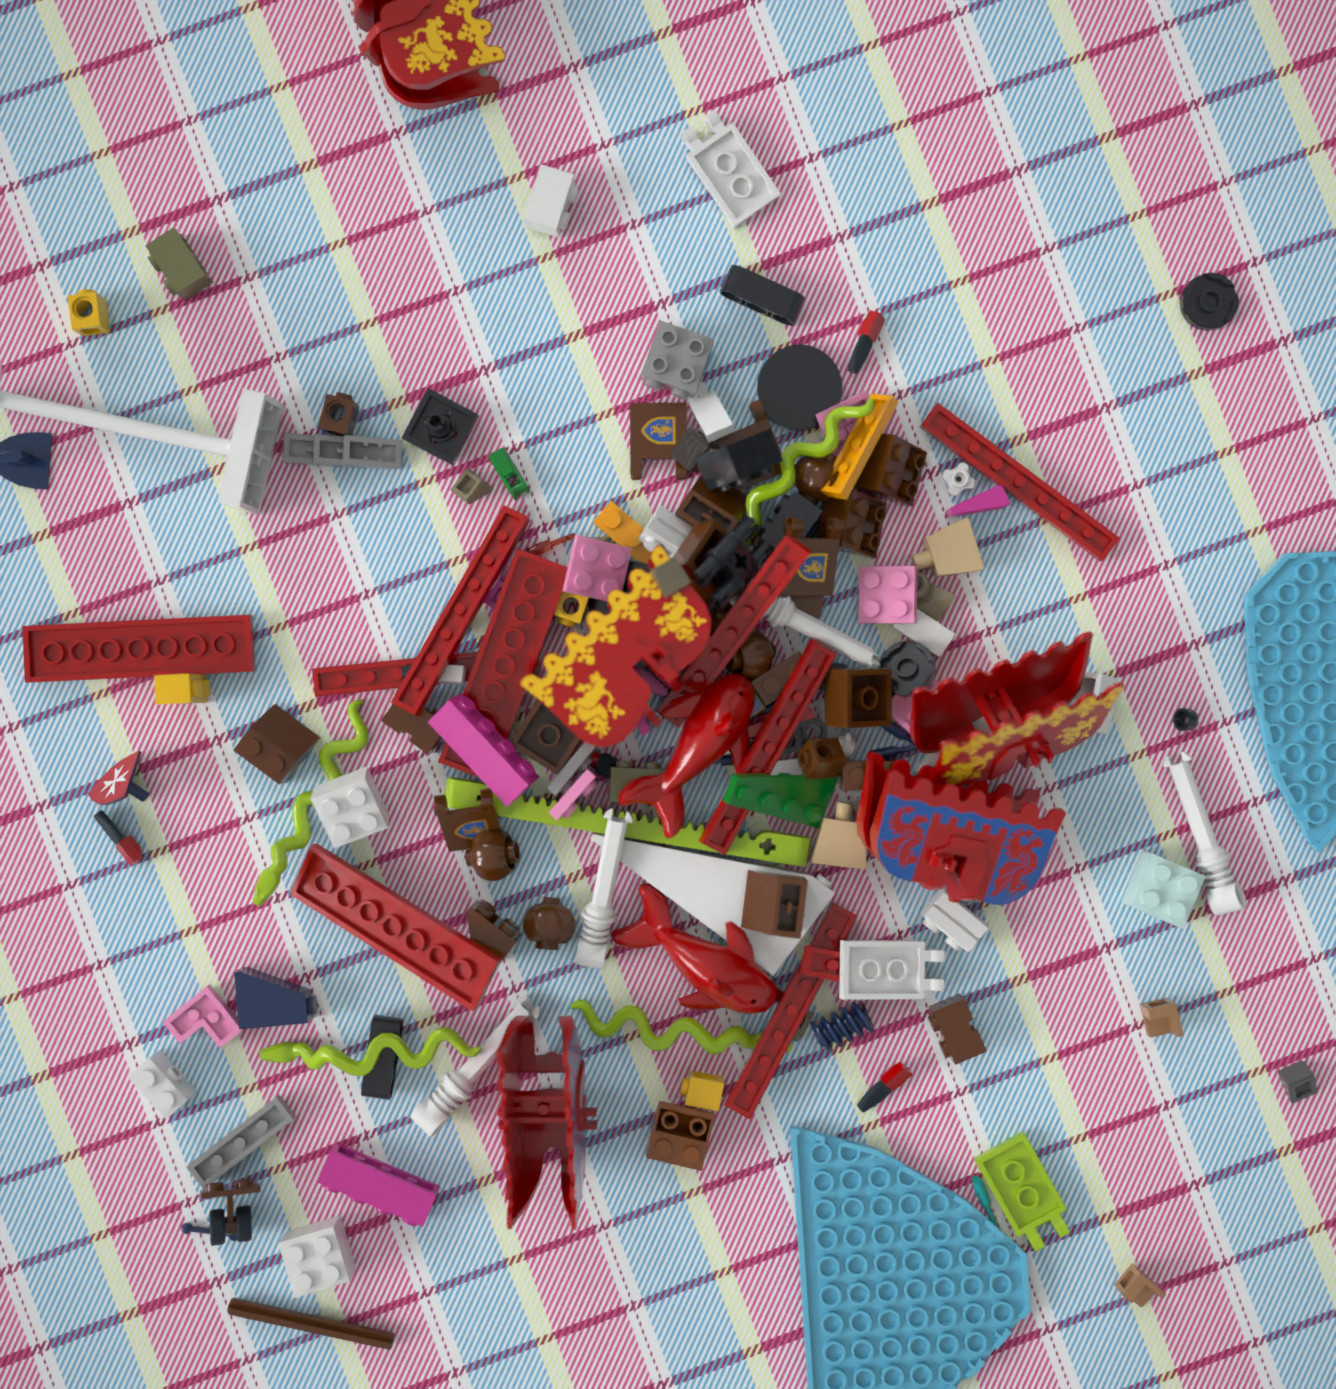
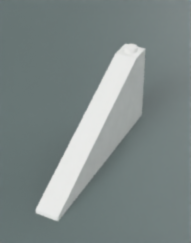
M594 832L590 839L602 847L605 834ZM624 838L620 862L726 941L725 923L732 921L741 928L748 870L806 877L808 885L801 938L835 894L830 889L832 883L821 874L814 877L807 872ZM741 928L745 931L753 947L755 963L773 976L801 940L772 936Z

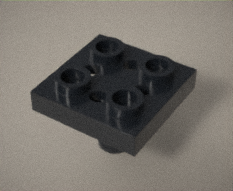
M427 388L401 438L453 466L479 415ZM448 412H451V417L448 419L446 416H449ZM454 431H456L457 436L455 438H452V436L455 435Z

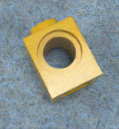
M90 289L79 290L76 295L67 296L73 331L81 336L110 333L107 302L104 297ZM93 306L92 314L85 317V310Z
M562 590L554 612V616L559 617L558 623L574 628L575 623L582 625L590 597L563 592ZM570 599L579 601L580 608L575 614H567L565 612V603Z
M690 1070L689 1078H683L680 1095L685 1096V1105L719 1111L724 1087L723 1076Z

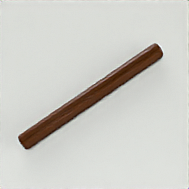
M231 1298L227 1308L229 1315L388 1350L392 1348L395 1339L393 1332L238 1298Z

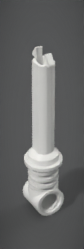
M735 594L734 597L730 600L732 606L736 603L741 594ZM779 594L762 617L766 616V620L769 621L770 626L773 628L787 625L865 667L868 665L870 668L877 669L880 664L877 662L879 656L874 652L873 648L797 609L794 601L791 600V596H781Z
M1183 751L1181 752L1183 762L1172 764L1170 755L1166 756L1163 766L1164 768L1169 766L1198 848L1197 861L1194 863L1195 867L1199 868L1201 872H1205L1203 875L1206 876L1205 879H1208L1205 881V884L1210 886L1207 889V900L1211 911L1217 916L1246 909V898L1243 889L1238 882L1232 881L1235 878L1234 874H1229L1232 872V869L1227 867L1230 865V852H1225V849L1217 843L1191 770L1189 760L1193 759L1192 756Z
M610 808L604 813V818H608L598 872L592 901L581 911L584 923L582 924L575 964L603 969L610 927L617 918L611 902L627 823H632L633 821L629 811H626L625 818L612 816L614 808Z
M529 996L518 997L516 999L519 1002L518 1005L483 1042L481 1052L476 1057L469 1058L459 1070H453L451 1073L446 1072L444 1074V1081L441 1083L442 1086L439 1085L437 1091H434L432 1096L427 1097L410 1115V1118L430 1138L449 1120L450 1113L455 1111L454 1107L457 1108L460 1105L459 1101L463 1102L472 1097L473 1083L496 1059V1051L510 1021L515 1016L520 1015L539 1018V1006L531 1012L523 1005Z

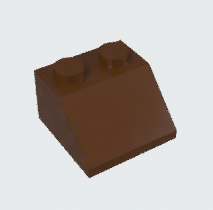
M274 704L248 729L233 751L276 783L284 784L288 783L321 737L277 704Z

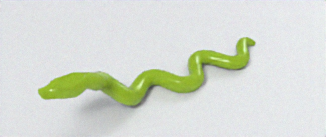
M869 398L863 406H841L829 412L824 422L826 437L822 443L795 442L785 448L781 454L783 459L780 462L781 479L754 488L746 498L747 516L752 517L756 521L751 527L755 524L759 525V529L762 527L761 503L763 501L781 496L793 487L796 479L795 460L801 456L825 457L831 454L838 447L840 439L838 423L840 420L862 418L871 414L874 410L873 398ZM758 531L755 532L748 539V541L745 543L746 547L748 546L750 540L758 535Z
M362 699L355 700L348 706V716L355 729L356 737L351 740H333L324 744L319 752V764L329 780L343 776L333 762L334 755L361 751L368 743V728L358 712V708L364 703ZM313 791L303 792L294 800L292 814L295 833L292 836L279 839L271 846L270 855L273 862L270 867L261 872L252 900L253 904L262 906L280 884L281 874L288 867L287 852L303 849L309 843L311 828L307 816V807L313 804L311 801Z
M578 999L570 1005L571 1009H580L583 1012L591 1031L602 1038L612 1037L622 1028L626 1021L633 1020L638 1027L644 1045L657 1052L670 1048L683 1032L689 1033L705 1051L714 1055L723 1053L734 1042H737L743 1048L752 1049L762 1032L749 1034L745 1028L736 1025L726 1029L719 1037H713L693 1018L682 1017L675 1020L662 1036H656L652 1032L645 1012L637 1006L626 1005L622 1007L608 1023L603 1024L598 1019L593 1007L586 1000ZM792 1042L789 1045L786 1053L792 1050Z
M440 1027L433 1030L425 1042L422 1051L418 1054L412 1053L403 1039L394 1033H381L375 1037L369 1044L366 1054L361 1061L351 1059L331 1045H323L315 1052L305 1042L277 1043L261 1049L259 1053L261 1060L276 1063H289L301 1056L303 1062L311 1070H320L329 1062L347 1074L360 1077L372 1071L379 1059L380 1053L386 1047L393 1049L407 1067L419 1069L426 1067L433 1060L442 1041H448L460 1054L470 1058L476 1057L481 1052L482 1046L470 1047L455 1030L449 1027Z

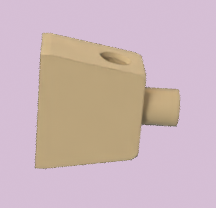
M969 517L923 539L925 551L911 555L913 566H917V571L931 567L934 578L974 573L985 569Z
M837 802L835 818H822L809 857L811 863L866 870V847L858 836L856 820H852L854 804Z

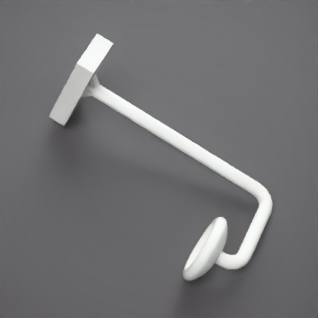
M0 364V384H1V364ZM248 389L242 390L232 439H225L0 390V408L227 456L217 502L239 511L260 515L284 407L283 404L266 393Z

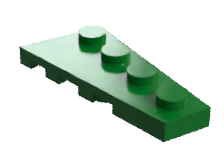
M733 773L723 801L732 806L819 828L839 776L837 775L835 778L806 779L804 773L803 775H791L789 773H779V775Z

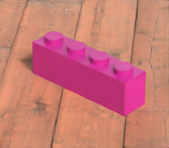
M462 693L449 699L428 721L433 729L506 807L516 801L540 777L535 772L533 765L524 760L515 751L514 745L509 740L504 739L495 729L494 724L489 719L484 718L476 709L473 701Z
M336 1143L331 1149L318 1179V1183L322 1184L330 1192L344 1193L350 1196V1199L356 1203L370 1204L376 1207V1210L382 1214H393L401 1217L402 1221L408 1225H420L422 1227L440 1189V1186L339 1143Z

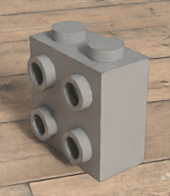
M660 320L641 373V380L645 381V386L658 391H661V388L672 391L673 396L679 399L688 400V397L695 399L713 348L714 339Z

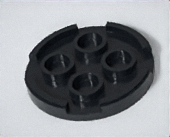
M791 345L775 352L764 363L757 382V397L762 402L766 416L773 423L790 430L807 431L818 427L819 423L816 414L838 404L842 395L841 375L834 361L823 351L808 345Z

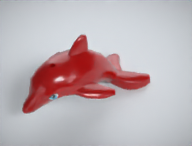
M725 674L704 692L687 693L671 700L660 712L662 718L687 719L664 774L641 776L631 780L622 788L619 794V804L624 807L636 803L653 805L661 818L664 835L667 839L673 838L679 833L685 818L682 786L709 768L728 750L737 772L749 751L750 738L747 723L755 705V694L753 685L747 678L740 674Z
M647 883L639 885L638 891L643 902L642 918L629 926L614 929L610 933L614 943L626 948L640 949L657 945L663 946L680 973L698 990L695 993L678 998L681 1006L693 1010H716L724 1007L738 1013L756 1014L766 1012L774 1003L779 1002L783 994V990L776 987L771 976L755 963L753 947L744 930L732 921L725 923L727 947L675 928L672 926L669 903L665 894L653 885Z

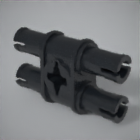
M745 516L733 531L725 532L719 543L713 549L707 551L706 560L691 575L693 580L699 576L695 583L703 588L707 587L717 574L721 578L722 583L708 596L709 602L716 599L711 605L717 610H723L735 594L738 595L745 591V586L756 576L761 569V565L775 550L774 546L767 550L772 544L766 539H760L751 551L745 546L748 539L759 529L758 524L751 527L756 522L752 517Z

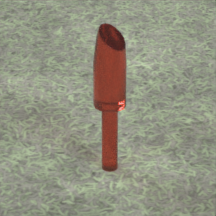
M571 533L551 542L550 539L528 547L525 551L534 555L543 554L553 550V546L574 539L575 534Z

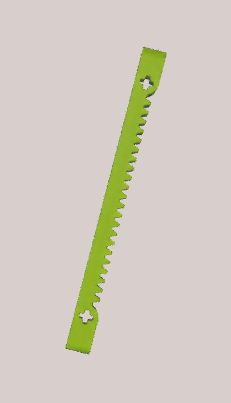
M447 777L444 795H446L449 808L464 809L481 806L480 790L488 789L489 787L484 782ZM493 793L498 816L605 834L608 818H604V810L601 805L594 812L592 804H588L585 810H582L581 802H577L576 805L578 807L567 819L562 816L559 820H556L548 812L559 801L558 798H555L549 804L547 796L542 797L540 802H538L536 794L531 795L529 800H526V795L523 793L516 801L506 807ZM613 809L612 816L625 818V809H622L619 815H615ZM633 811L631 814L633 821L632 823H627L625 833L627 838L720 853L699 841L704 832L702 822H699L698 826L693 828L692 821L688 820L685 827L682 826L679 833L670 839H667L664 835L663 825L659 822L658 815H655L652 821H649L647 813H644L641 819H637L636 811ZM743 830L740 836L737 833L726 854L806 867L811 838L771 830H762L756 833L753 838H749L748 831ZM766 838H770V842L774 844V847L768 848V851L764 852V849L759 846L760 842L764 843Z

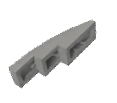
M284 433L282 463L350 468L401 469L402 440L344 435L342 437L314 434L312 436Z

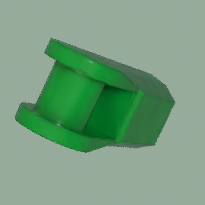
M504 447L488 456L515 501L518 499L517 496L523 492H531ZM517 475L520 482L511 487L507 481Z

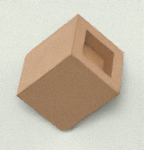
M1166 997L1139 1004L1147 1036L1156 1037L1172 1033L1177 1037L1184 1036L1177 1005L1174 1001Z
M1133 1263L1114 1284L1122 1296L1131 1303L1132 1301L1140 1307H1143L1154 1293L1162 1299L1166 1296L1161 1287Z

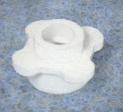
M959 463L956 468L952 470L946 469L942 474V478L946 481V485L949 488V493L953 496L959 495L960 491L966 488L972 489L975 486V480L970 477L968 472L969 466L966 463ZM957 477L961 478L960 482L956 481Z
M842 730L834 738H838L847 759L855 748L856 740L852 738L851 733L848 732L846 734Z

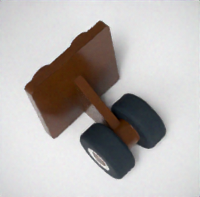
M253 1178L235 1180V1186L224 1187L223 1182L206 1184V1189L200 1190V1199L227 1196V1217L224 1216V1209H214L209 1212L210 1244L212 1246L223 1245L225 1243V1235L237 1234L238 1242L251 1241V1207L249 1205L237 1207L236 1216H234L233 1195L261 1192V1186L259 1183L254 1184Z

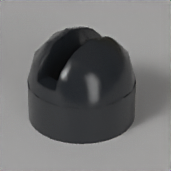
M1180 708L1173 716V723L1175 728L1180 731H1191L1198 726L1199 716L1192 709ZM1184 718H1188V723H1184Z

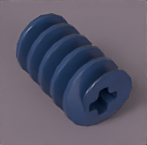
M862 1000V1007H859L854 1001L851 1002V1012L844 1006L841 1007V1017L834 1011L830 1012V1022L824 1016H821V1026L810 1021L821 1049L825 1047L832 1053L833 1042L840 1048L844 1047V1037L850 1043H853V1033H856L860 1038H864V1028L872 1034L875 1033L874 1025Z

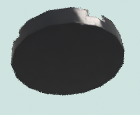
M1210 272L1197 276L1187 283L1181 293L1179 302L1181 314L1187 323L1196 329L1204 331L1219 329L1230 322L1237 312L1239 297L1234 290L1235 286L1231 280L1221 274Z
M898 642L889 647L880 660L879 668L892 669V693L894 695L902 697L912 696L914 689L923 686L929 687L936 674L935 659L929 649L920 642Z

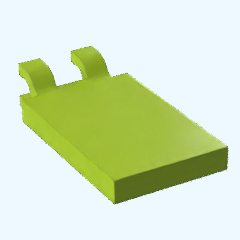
M1023 1131L973 1158L1016 1236L1019 1237L1025 1233L1035 1252L1045 1247L1036 1229L1047 1222H1051L1060 1238L1071 1233L1060 1215L1067 1208Z

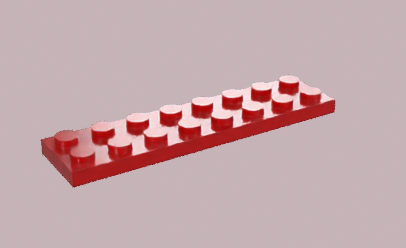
M516 548L463 692L465 697L473 701L476 709L483 717L489 719L494 724L495 729L504 739H508L526 690L520 685V681L524 676L532 674L560 599L568 569L564 565ZM445 741L438 763L477 776Z
M253 615L22 626L25 683L154 677V675L255 672Z
M316 843L310 846L290 891V895L474 1012L479 1009L502 960L500 957Z

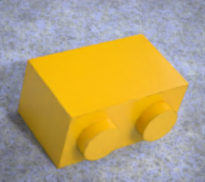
M206 674L154 675L156 705L208 703V697L211 695V684L207 680Z

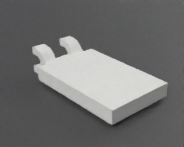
M714 109L705 116L706 120L704 121V124L712 134L701 141L693 127L690 126L682 132L681 140L691 151L686 154L687 161L734 229L779 198L781 193L734 123L732 122L725 127Z
M840 940L839 998L843 1000L924 999V991H944V979L925 977V962H945V950H938L936 948L925 949V941Z

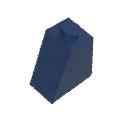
M242 967L234 972L239 1029L305 1024L310 1022L314 1018V1014L317 1013V999L312 997V989L249 967Z

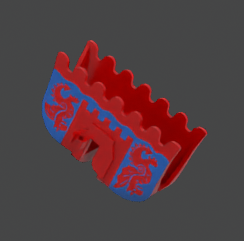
M876 752L868 753L864 783L856 817L857 832L868 851L889 873L899 879L919 882L923 888L931 891L943 889L945 884L949 893L948 900L954 903H959L960 900L973 901L978 899L993 905H1005L1022 898L1035 886L1066 815L1063 809L1052 808L1044 818H1039V808L1035 803L1040 793L1036 789H1026L1018 799H1014L1013 788L1008 783L999 784L993 793H988V783L986 780L969 784L967 787L962 785L956 786L952 783L940 786L933 782L929 770L934 768L931 765H924L916 775H911L910 764L905 759H898L891 768L884 769L883 757Z
M526 1015L515 1016L510 1021L496 1051L497 1065L500 1066L498 1090L502 1094L501 1105L498 1110V1117H500L498 1129H503L502 1147H505L503 1171L507 1175L505 1185V1200L508 1201L507 1229L513 1228V1225L527 1209L541 1179L544 1153L549 1147H556L560 1151L561 1190L564 1209L571 1223V1230L577 1229L585 1173V1130H597L598 1120L591 1121L587 1119L589 1116H597V1107H587V1095H584L585 1062L581 1055L577 1027L571 1015L558 1017L563 1037L562 1055L554 1051L535 1055L534 1022L532 1016ZM521 1073H565L564 1090L520 1091Z

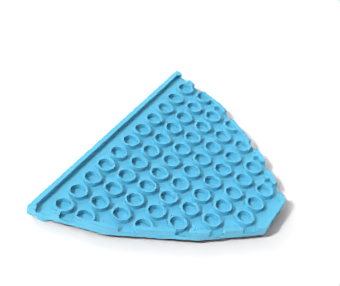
M1336 551L1282 554L1244 595L1247 678L1270 773L1300 826L1304 838L1307 839L1311 848L1316 852H1320L1336 835Z
M790 1126L807 1389H956L957 1384L966 1377L968 1379L971 1378L984 1366L986 1358L994 1349L998 1350L1012 1334L1011 1330L1021 1318L1024 1320L1031 1312L1027 1253L964 1197L879 1148L816 1132L808 1128Z

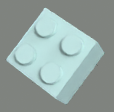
M1142 850L1121 903L1184 929L1206 876Z

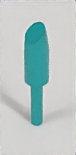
M973 1176L972 1182L980 1205L985 1207L990 1221L998 1227L990 1207L991 1199L980 1177Z

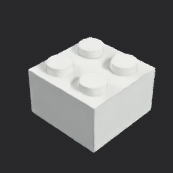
M368 767L314 786L311 801L334 849L388 828L390 815Z
M340 1215L286 1231L278 1242L294 1298L350 1282L356 1271L355 1262Z

